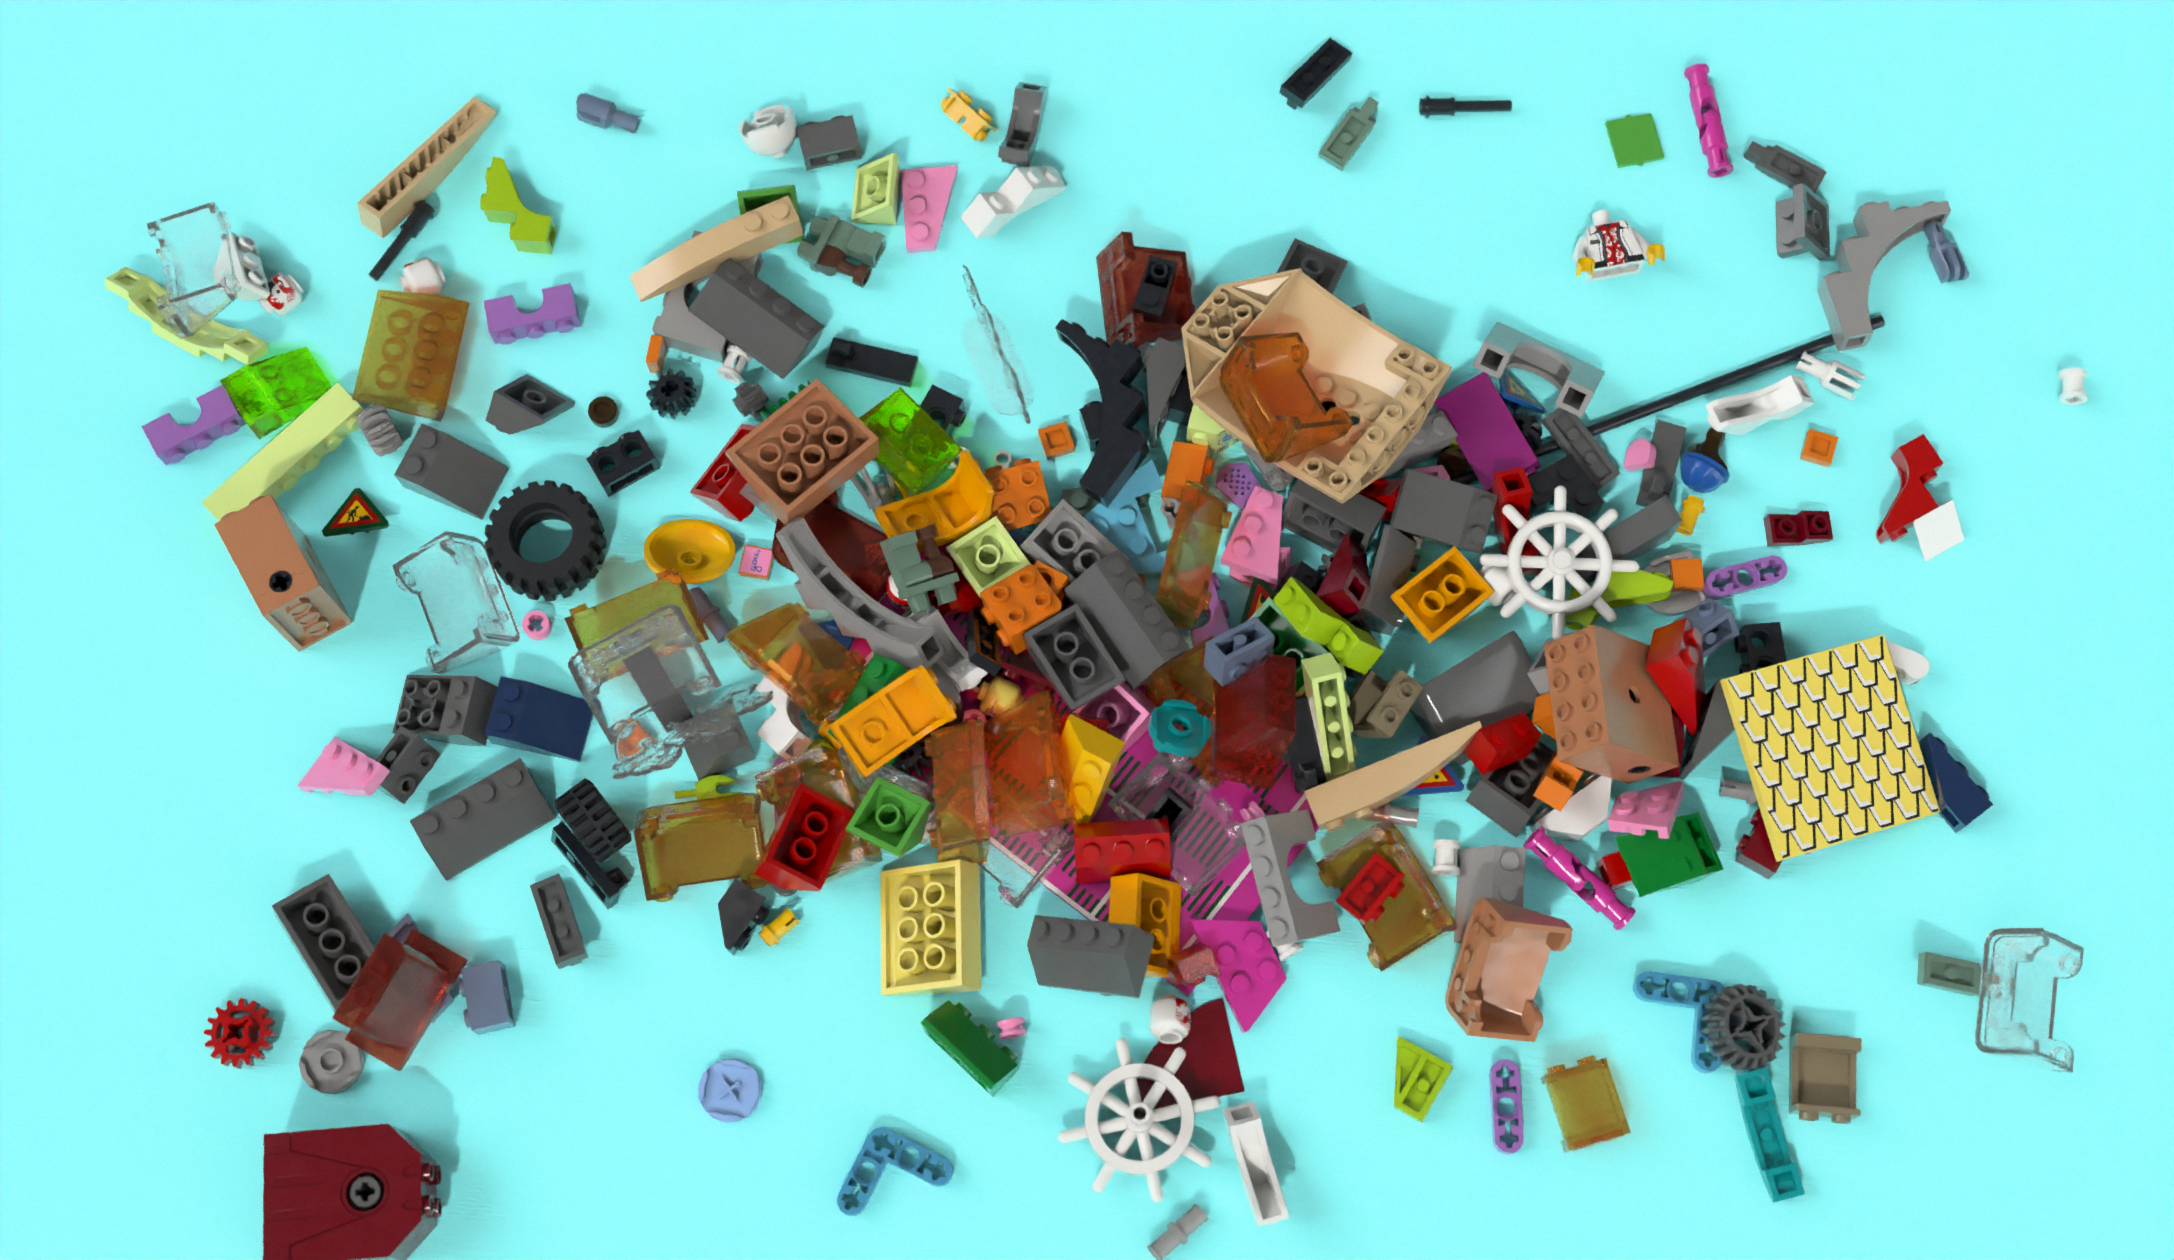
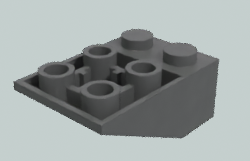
M407 675L392 733L396 734L399 728L403 727L427 740L457 745L486 746L487 737L484 735L498 687L477 676Z

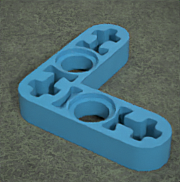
M1652 971L1640 974L1633 983V992L1639 1000L1694 1009L1691 1063L1698 1072L1704 1074L1717 1070L1721 1066V1057L1711 1056L1714 1050L1713 1046H1709V1056L1714 1057L1715 1061L1709 1063L1707 1067L1704 1060L1699 1059V1055L1704 1054L1706 1051L1705 1043L1700 1044L1699 1040L1704 1042L1709 1040V1035L1701 1032V1018L1709 1014L1704 1006L1710 1000L1707 996L1699 995L1696 998L1697 1002H1694L1693 998L1696 993L1695 985L1699 986L1697 992L1705 993L1711 987L1714 989V994L1720 993L1724 985L1715 980ZM1650 979L1651 985L1661 987L1664 984L1663 980L1667 981L1664 989L1665 997H1661L1663 990L1657 989L1651 991L1649 995L1646 994V989L1641 987L1640 984ZM1674 983H1682L1687 987L1688 996L1686 999L1680 1000L1673 996L1671 988Z
M876 1128L868 1135L837 1196V1206L847 1216L861 1214L866 1208L888 1163L936 1187H943L949 1184L954 1174L953 1167L945 1157L888 1128ZM886 1134L888 1135L887 1141L894 1146H897L898 1140L903 1142L896 1151L895 1159L889 1158L893 1152L885 1147L880 1151L876 1150L875 1137L881 1138ZM907 1148H914L919 1152V1161L913 1166H906L901 1161V1155ZM926 1155L931 1156L928 1163L935 1167H938L940 1163L945 1164L944 1170L947 1173L945 1178L940 1176L937 1180H934L933 1172L925 1167L923 1174L917 1172L924 1165ZM863 1163H872L876 1168L875 1176L869 1181L861 1180L858 1176V1169ZM854 1179L859 1185L869 1187L867 1193L860 1189L856 1198L860 1205L858 1207L852 1206L848 1210L846 1209L847 1203L843 1199L845 1195H853L856 1187L850 1185V1183Z

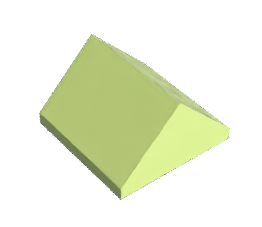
M893 152L856 169L852 222L896 225L901 177L898 154Z
M997 516L946 547V551L980 598V592L1030 564Z

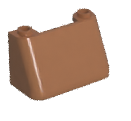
M1481 897L1476 901L1445 996L1447 1011L1467 1036L1526 1042L1536 1041L1538 1032L1543 1026V1015L1534 1003V999L1550 951H1563L1571 942L1573 928L1565 920L1493 898Z

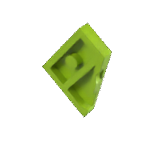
M1399 1036L1396 1042L1394 1108L1423 1124L1453 1071V1066Z

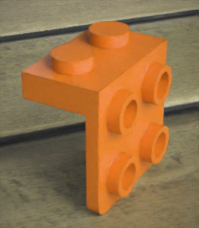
M1030 458L1014 461V467L1002 470V466L998 465L984 469V476L992 481L995 488V496H993L991 519L997 516L1007 531L1041 523L1052 511L1039 460L1031 462Z
M1032 564L1023 567L980 592L984 606L980 611L988 625L994 623L998 629L996 634L1005 648L1010 646L1015 655L1026 649L1023 633L1062 610L1061 601Z

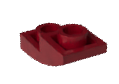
M1800 511L1796 515L1768 514L1763 518L1768 547L1808 545L1833 540L1829 511Z

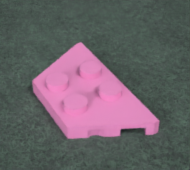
M1683 781L1640 791H1629L1617 796L1607 819L1609 831L1643 836L1646 834L1645 829L1658 831L1659 838L1669 839L1685 793Z

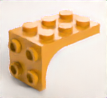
M966 450L960 452L958 467L944 484L933 490L875 508V517L888 538L936 524L939 535L934 537L939 547L959 540L990 520L995 488L992 481L986 479L982 473L978 460L972 458ZM917 542L916 545L919 553L924 552L923 543Z
M922 665L909 669L828 725L863 778L936 728L957 718L954 712L956 705L947 694L943 695L936 685L939 681L930 668L925 669Z

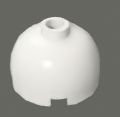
M783 104L769 106L753 113L755 119L747 123L746 118L741 121L738 130L747 148L757 155L771 156L772 158L782 157L788 152L787 149L792 146L797 137V123L792 108L789 105L787 110L784 109Z

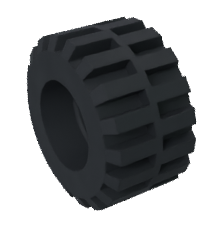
M584 778L554 800L555 808L594 860L602 863L632 841L631 833L592 781Z

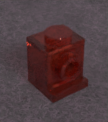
M1198 942L1167 957L1170 966L1167 969V973L1174 986L1179 984L1190 987L1196 986L1204 982L1207 975L1215 978L1221 976L1211 947L1204 943Z

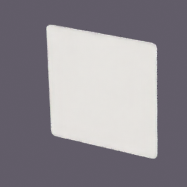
M1953 500L1913 521L1924 561H1928L1964 541Z

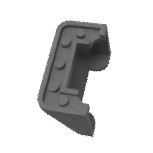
M1515 630L1508 632L1422 686L1423 689L1409 710L1430 740L1480 721L1482 728L1523 711L1529 717L1533 715L1535 698L1540 696L1527 675L1533 661ZM1463 751L1448 764L1452 766L1457 762L1461 766L1468 762L1470 758Z

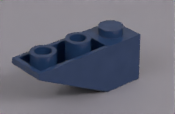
M1930 732L1918 743L1938 802L1939 814L1953 831L1958 833L1994 804L1989 800L1990 797L1987 791L1980 785H1976L1968 776L1969 773L1966 767L1961 762L1955 761L1947 752L1948 749L1945 743L1940 738L1934 737Z

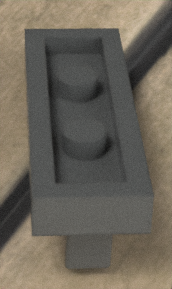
M1558 407L1541 420V423L1550 432L1565 455L1568 456L1572 453L1596 491L1620 474L1578 416Z
M1657 420L1651 443L1655 445L1657 450L1655 465L1643 471L1636 505L1646 507L1665 495L1669 499L1687 427Z
M560 874L530 885L558 969L569 965L572 967L581 963L583 959L588 958L589 956Z

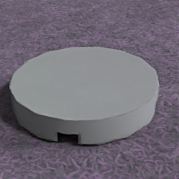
M326 1030L314 1035L306 1042L302 1056L299 1059L301 1077L309 1087L325 1094H337L348 1090L360 1078L365 1063L363 1048L356 1038L338 1030Z

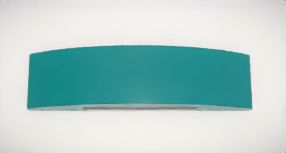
M1767 1067L1735 1075L1739 1104L1748 1139L1772 1202L1775 1203L1805 1195L1796 1162L1792 1163L1773 1101V1099H1776V1095Z

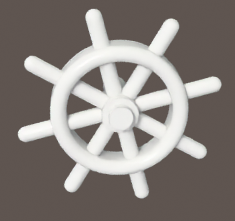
M1561 485L1557 486L1554 490V511L1540 514L1529 521L1511 504L1504 505L1502 508L1503 514L1516 526L1518 532L1509 545L1507 555L1483 554L1480 557V563L1484 566L1506 567L1509 582L1516 593L1501 608V615L1504 618H1509L1524 604L1538 612L1552 615V637L1554 640L1565 636L1566 615L1583 611L1590 605L1607 622L1612 623L1616 621V612L1600 596L1605 591L1612 572H1636L1639 569V564L1635 560L1612 559L1609 543L1602 533L1617 519L1618 512L1615 509H1609L1594 523L1581 515L1567 512V491ZM1554 526L1553 547L1537 531ZM1566 528H1570L1581 535L1566 548ZM1528 539L1543 556L1521 555L1526 540ZM1591 544L1597 559L1575 557L1586 546ZM1521 568H1543V570L1527 583ZM1575 570L1597 571L1592 587ZM1565 578L1582 596L1565 601ZM1547 582H1553V600L1537 593Z
M1119 1038L1115 1045L1120 1067L1106 1074L1097 1084H1094L1077 1072H1071L1068 1075V1082L1089 1095L1085 1109V1126L1059 1132L1058 1140L1061 1143H1069L1088 1138L1094 1152L1105 1163L1092 1183V1189L1095 1192H1102L1117 1170L1129 1175H1146L1151 1199L1159 1203L1163 1200L1164 1195L1158 1172L1171 1166L1182 1154L1204 1168L1211 1165V1157L1189 1142L1194 1128V1113L1216 1109L1220 1106L1221 1100L1218 1096H1210L1191 1101L1185 1087L1174 1076L1186 1057V1051L1183 1048H1176L1162 1069L1150 1064H1133L1128 1041L1125 1038ZM1136 1078L1155 1081L1143 1102ZM1123 1081L1129 1105L1109 1093L1114 1086ZM1165 1089L1173 1095L1177 1102L1175 1105L1154 1109ZM1101 1103L1122 1117L1098 1122V1112ZM1181 1117V1127L1178 1136L1156 1123ZM1125 1130L1113 1151L1107 1146L1101 1136ZM1149 1134L1164 1142L1170 1148L1155 1158ZM1136 1136L1142 1161L1124 1158Z

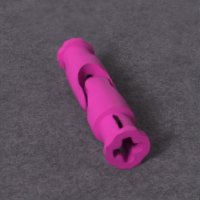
M1702 63L1695 64L1685 69L1683 74L1688 80L1691 90L1689 92V99L1695 123L1699 130L1702 153L1707 157L1709 165L1707 174L1710 178H1720L1733 172L1734 168L1727 156L1728 143L1723 125L1721 124V115L1715 89L1710 85L1708 77L1710 72L1709 66Z
M1543 826L1538 827L1524 842L1523 847L1526 850L1531 849L1543 860V865L1560 880L1564 881L1596 913L1601 912L1613 923L1615 930L1622 929L1634 916L1636 910L1633 907L1628 908L1615 896L1616 892L1587 866L1581 864L1579 859L1563 844L1558 845L1545 833L1546 829ZM1589 880L1593 884L1594 889L1584 888L1585 883Z

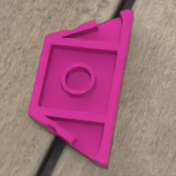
M1195 919L1189 922L1241 1032L1249 1031L1287 979L1260 921Z

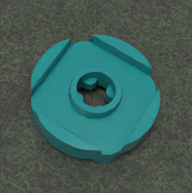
M1171 699L1164 701L1162 706H1156L1148 721V731L1153 739V747L1157 751L1162 753L1168 752L1177 756L1197 757L1211 736V723L1205 714L1202 717L1196 712L1197 707L1192 703ZM1175 725H1181V729L1185 731L1177 730Z

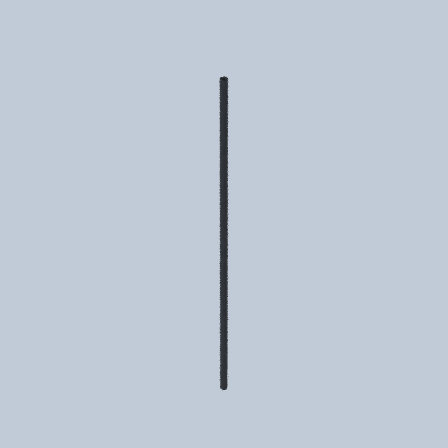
M1881 315L1870 319L1873 330L1885 325ZM1832 334L1826 335L1597 422L1586 428L1593 437L1799 359L1804 351L1812 354L1835 345ZM1553 439L1540 444L1539 449H1534L1533 453L1536 458H1539L1561 448ZM1471 470L1457 478H1450V480L1468 485L1478 481V478L1474 471Z

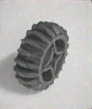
M1745 984L1724 987L1720 990V993L1711 996L1712 1003L1704 1006L1709 1014L1701 1018L1707 1023V1027L1701 1032L1709 1035V1040H1707L1705 1045L1714 1047L1711 1056L1721 1057V1064L1725 1066L1730 1065L1731 1069L1745 1071L1764 1068L1768 1065L1767 1062L1777 1059L1775 1052L1783 1049L1778 1041L1786 1037L1780 1032V1028L1786 1023L1779 1021L1778 1018L1782 1010L1773 1008L1776 999H1766L1767 991L1757 990L1756 986H1745Z

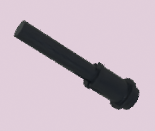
M1429 95L1419 99V115L1425 116V118H1429L1431 115L1454 116L1455 112L1512 111V100L1455 101L1454 97L1430 98Z
M421 200L419 204L415 203L413 205L415 209L400 226L402 231L368 273V276L374 281L378 282L411 237L415 239L429 219L433 220L435 209L425 201Z

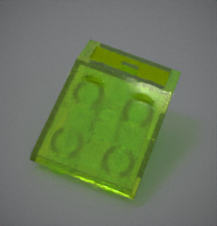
M307 346L245 365L220 380L248 427L259 440L300 416L333 387Z

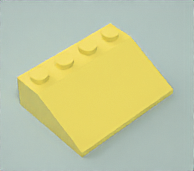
M958 859L880 871L881 995L951 994L982 990L980 866Z

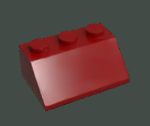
M743 423L689 492L721 515L742 522L743 519L753 512L754 505L739 493L747 481L726 456L725 452L757 427Z
M800 783L788 797L754 871V875L783 889L820 892L847 833L846 827L855 811Z
M1167 818L1073 824L1077 884L1111 882V877L1134 873L1160 879L1171 878L1170 832Z

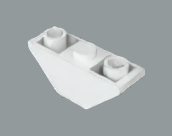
M230 231L216 270L220 290L245 302L268 298L271 293L256 243L246 235L240 236Z
M1594 773L1582 783L1585 786L1577 793L1573 792L1561 812L1556 809L1551 811L1547 807L1533 818L1536 823L1530 829L1533 833L1538 827L1543 826L1546 829L1545 833L1550 838L1574 842L1580 841L1601 826L1607 819L1612 778Z

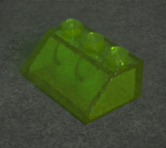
M901 387L859 418L879 438V455L874 460L911 497L920 494L932 485L963 450Z

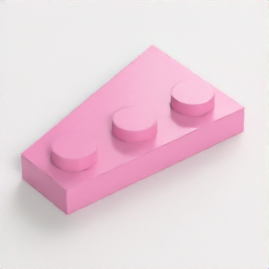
M1255 485L1221 557V564L1277 585L1283 507L1282 495Z
M334 737L324 747L322 754L297 787L304 792L311 793L313 790H320L326 794L338 791L345 795L372 796L390 773V770L339 738Z

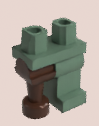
M832 214L829 220L814 216L809 232L819 237L816 244L806 239L801 240L797 248V255L809 262L810 270L817 273L821 272L830 277L837 273L853 277V284L863 288L869 280L872 268L875 269L886 248L885 235L876 231L873 233L868 232L848 221L840 220L839 217ZM849 257L861 263L856 266L845 259Z
M936 524L879 542L894 583L899 590L897 592L899 599H907L913 614L932 608L927 592L934 590L939 605L957 600L954 583L960 581L958 573H954L952 560L941 555L934 537L939 535ZM917 542L923 543L925 559L921 560L916 545Z

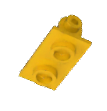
M950 88L947 89L952 96L950 98L945 97L941 101L942 111L957 124L965 116L967 119L960 127L974 141L983 142L988 136L986 131L989 128L997 131V128L990 123L993 118L982 108H979L977 111L971 105L973 99L961 89L958 93Z

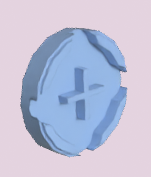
M736 1058L722 1059L710 1068L708 1067L702 1074L698 1084V1098L703 1109L713 1119L723 1123H737L748 1118L758 1108L762 1098V1082L758 1073L747 1062Z

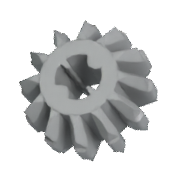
M380 404L373 407L370 406L357 415V423L376 455L380 457L386 454L389 455L403 445L402 437L384 406Z

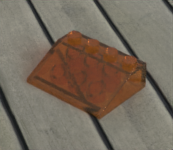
M378 289L352 400L371 405L380 404L387 409L441 422L446 411L470 302L438 294Z

